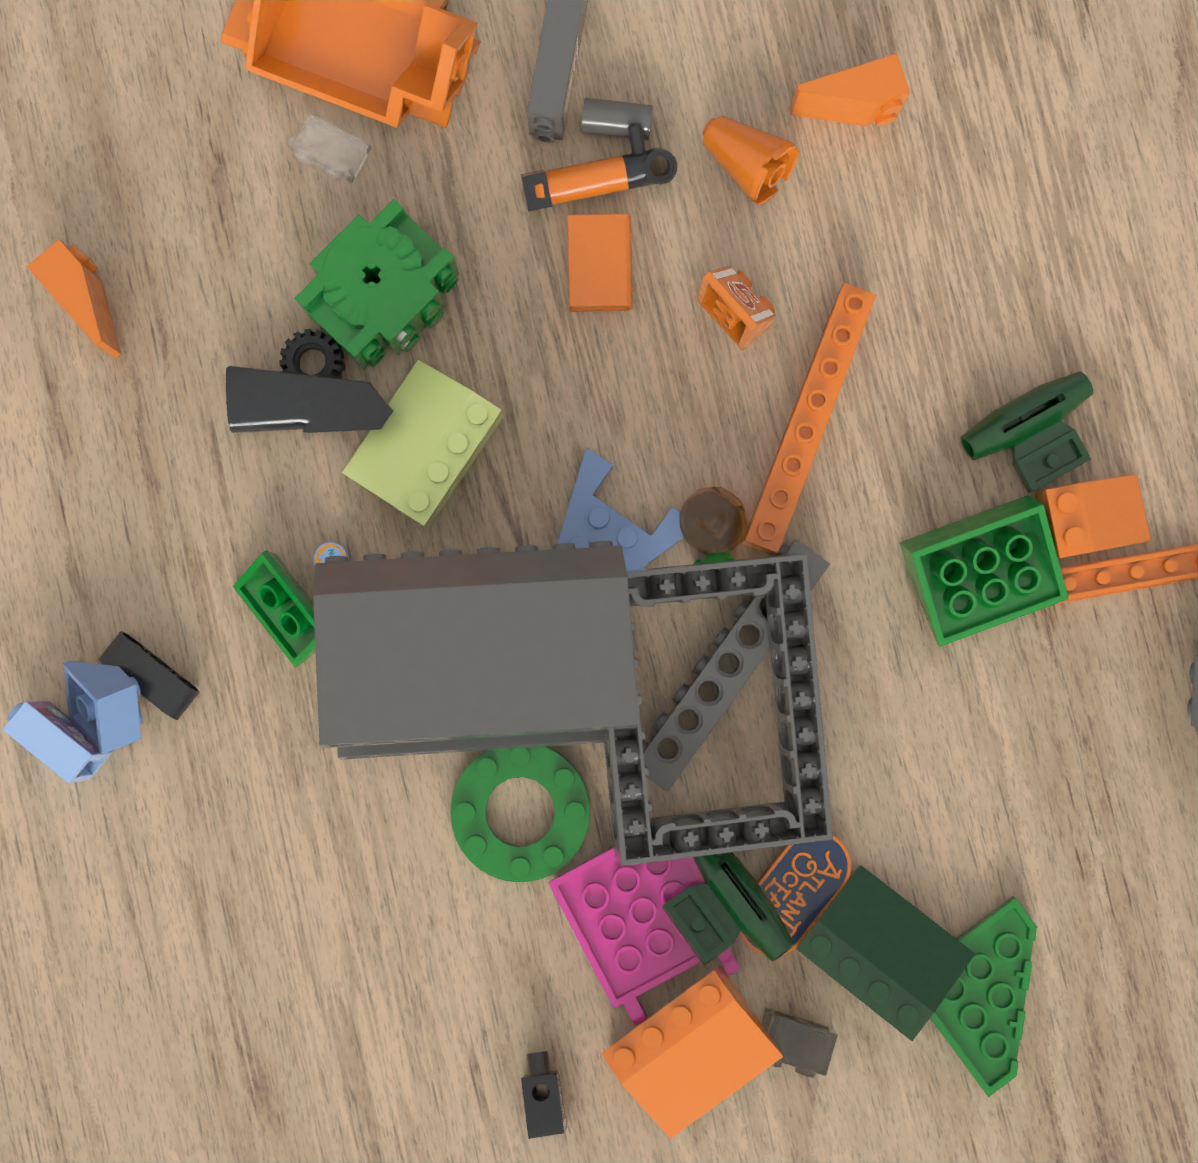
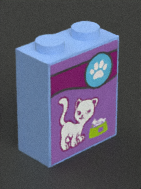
M25 701L24 703L17 704L7 715L9 722L2 729L69 784L90 780L112 753L108 752L102 755L73 721L49 701Z

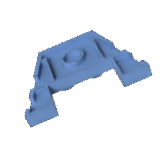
M587 448L557 544L574 543L575 548H590V543L612 541L613 546H622L626 571L640 570L685 537L681 528V512L672 507L652 536L593 496L613 468V465Z

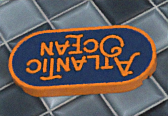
M833 836L832 840L786 845L757 881L776 907L795 944L785 954L798 947L849 880L851 873L850 856L846 847L835 836ZM740 931L741 937L752 950L765 955Z

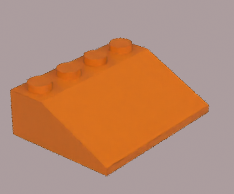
M721 966L710 972L601 1053L620 1083L670 1139L784 1057V1054Z

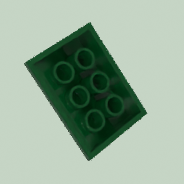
M862 865L855 871L796 948L911 1041L915 1039L975 955L968 947Z

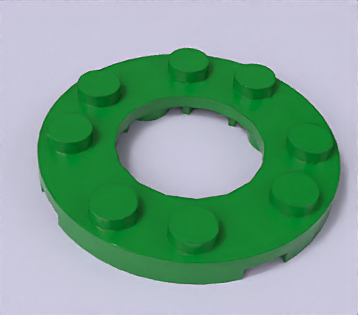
M547 747L488 750L482 753L462 773L452 796L451 824L454 836L462 852L481 871L504 881H536L559 871L576 855L585 839L589 826V797L581 776L565 757ZM524 777L537 781L547 789L554 803L555 816L552 827L544 838L532 845L515 846L503 842L494 835L487 822L486 807L489 796L498 785L512 778Z

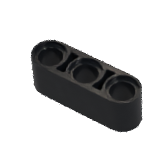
M123 631L119 632L99 657V661L103 665L119 666L129 677H134L140 687L141 695L175 720L182 716L200 693L193 684Z

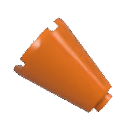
M720 116L717 119L712 118L702 131L704 136L703 145L750 200L758 205L768 202L775 196L779 190L774 186L781 178L787 181L799 156V150L796 149L797 146L792 142L725 116Z

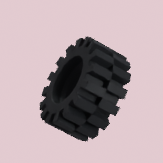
M304 329L305 333L301 334L298 331L293 334L295 338L292 340L288 338L285 341L287 346L285 349L281 348L280 351L282 360H279V364L283 369L281 372L309 375L301 370L300 359L305 352L318 350L325 356V366L321 372L314 374V376L342 379L341 372L342 370L345 371L344 354L330 335H326L323 331L317 329L316 332H313L311 329Z

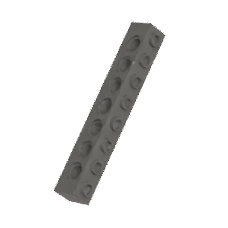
M798 540L793 541L790 546L784 542L775 556L807 554L811 592L830 563ZM765 594L753 596L750 602L743 599L733 613V616L737 618L730 630L723 627L712 643L717 647L710 658L703 655L692 672L697 675L690 686L683 683L672 699L677 704L669 715L663 711L654 723L652 729L656 733L650 742L642 740L644 764L649 768V775H646V777L667 792L770 649L768 619L759 609L760 601L765 598ZM744 625L752 626L757 632V639L752 645L742 643L739 638V631ZM725 653L732 654L737 660L736 669L729 674L724 673L719 667V659ZM706 681L712 682L717 688L716 697L709 702L703 701L698 694L700 685ZM684 710H692L697 716V723L690 730H684L678 724V716ZM665 738H671L677 744V751L670 758L661 757L657 750L659 742Z

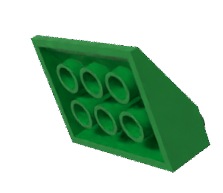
M1029 495L899 542L908 574L939 647L1069 599L1044 505Z

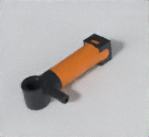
M630 124L628 126V133L632 150L631 154L546 171L540 170L521 174L528 211L549 208L555 204L654 184H666L676 175V158L671 152L662 148L645 150L641 124ZM658 156H663L667 161L666 171L661 175H653L650 170L651 161Z

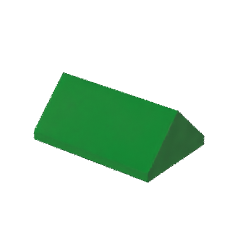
M267 550L262 552L232 587L296 668L316 653L314 604L279 557Z

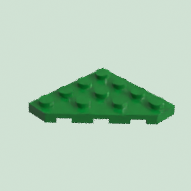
M1013 896L956 938L973 951L975 955L930 1017L931 1021L988 1097L1017 1076L1019 1063L1017 1061L1019 1042L1022 1040L1025 1019L1026 990H1029L1032 968L1033 941L1036 939L1037 931L1036 924Z

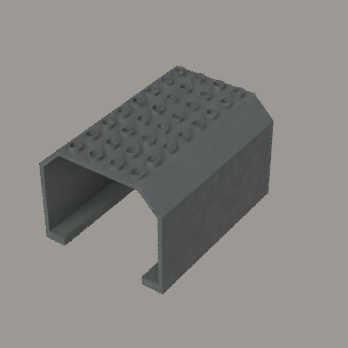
M612 541L590 543V548H575L574 543H559L553 545V550H538L536 545H522L515 547V552L500 553V548L485 547L477 549V554L462 555V550L448 549L440 551L439 556L424 557V552L412 551L402 553L401 558L386 559L385 554H367L363 556L361 561H348L347 556H329L325 558V563L315 564L313 604L319 745L323 748L337 747V754L340 760L604 743L603 730L635 728L638 726L628 576L622 546H613Z

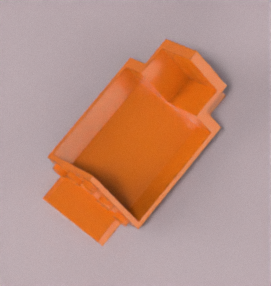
M235 0L221 38L222 43L243 50V54L246 56L245 70L396 128L408 114L447 128L451 118L454 97H459L469 73L467 70L469 59L474 53H477L481 41L474 39L478 23L448 12L449 0Z

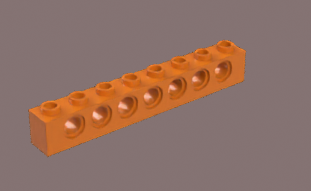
M845 282L838 291L743 538V545L771 556L778 553L876 294Z

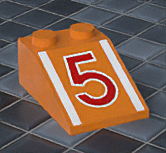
M731 266L709 271L703 277L697 301L743 351L773 324L776 318L773 314L775 309L766 297H758L750 288L752 286L751 281L742 271L738 270L736 272Z

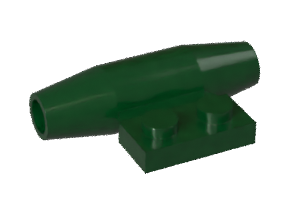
M1079 371L1041 384L995 409L961 436L960 440L963 449L972 460H977L1012 447V464L1028 493L1041 488L1091 460L1076 430L1061 420L1093 395V386L1089 378Z
M733 852L693 857L705 884L690 885L663 904L662 907L704 966L732 947L740 931L772 962L780 958L795 945L776 907L742 861Z

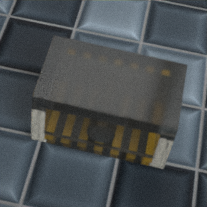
M766 1007L762 1025L784 1054V1057L771 1066L780 1068L782 1063L794 1066L795 1072L807 1077L815 1078L816 1073L826 1076L838 1036L834 1028Z

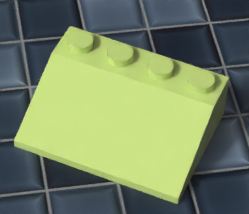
M417 360L388 404L394 410L382 429L370 430L342 473L428 530L504 416L501 409L422 361Z

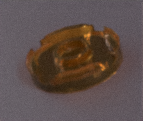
M722 487L697 490L683 503L679 514L680 530L685 541L700 553L710 555L717 552H729L740 544L747 531L748 523L745 518V508L733 492Z

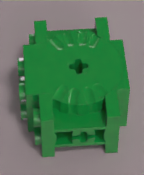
M393 199L370 223L358 214L309 263L317 276L294 299L304 312L365 370L369 365L371 367L376 366L386 355L384 350L388 346L397 355L403 350L405 352L410 351L420 340L418 335L426 326L432 328L441 320L444 315L442 310L445 308L440 293H448L457 284L459 271L454 256L444 247L441 248L405 213L404 208Z

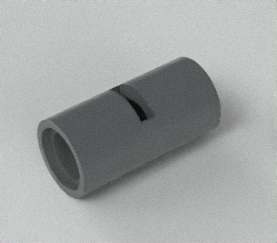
M585 97L581 132L629 138L628 126L640 123L643 139L649 140L653 105Z

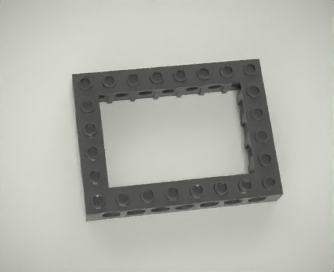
M788 554L627 571L630 606L653 607L659 603H690V600L697 599L720 600L726 599L727 596H758L765 594L784 802L650 818L649 812L653 810L652 804L648 801L646 775H649V768L644 764L642 739H646L645 731L641 729L639 703H642V696L637 691L635 667H639L638 659L634 658L638 726L635 728L603 730L615 858L620 865L626 866L832 840L833 832L807 554ZM631 622L632 631L635 630V623Z

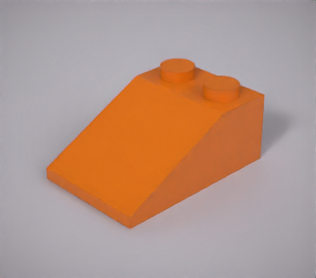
M896 53L797 85L789 110L793 116L868 126L874 123L877 126H884L897 119L896 116L900 113L910 94V90Z
M58 239L26 267L93 343L116 359L121 353L103 283L94 273L99 268L75 244L68 247Z
M1137 474L1047 489L1035 494L1036 500L1044 505L1058 559L1151 541Z

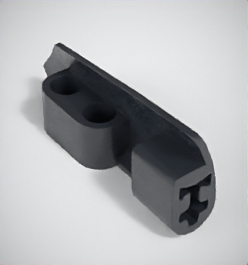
M228 366L226 368L227 417L232 433L302 429L305 433L380 430L394 411L370 382Z

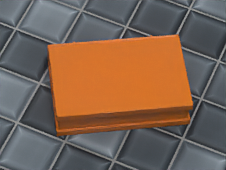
M629 214L567 215L570 312L630 311L633 309L632 292L634 288L632 287L631 238L633 234L631 233V216Z

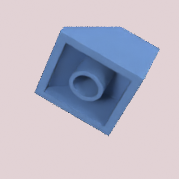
M76 661L63 663L69 718L102 755L141 739L140 724L143 722V717L138 708V697L141 692L134 677H129L119 666Z

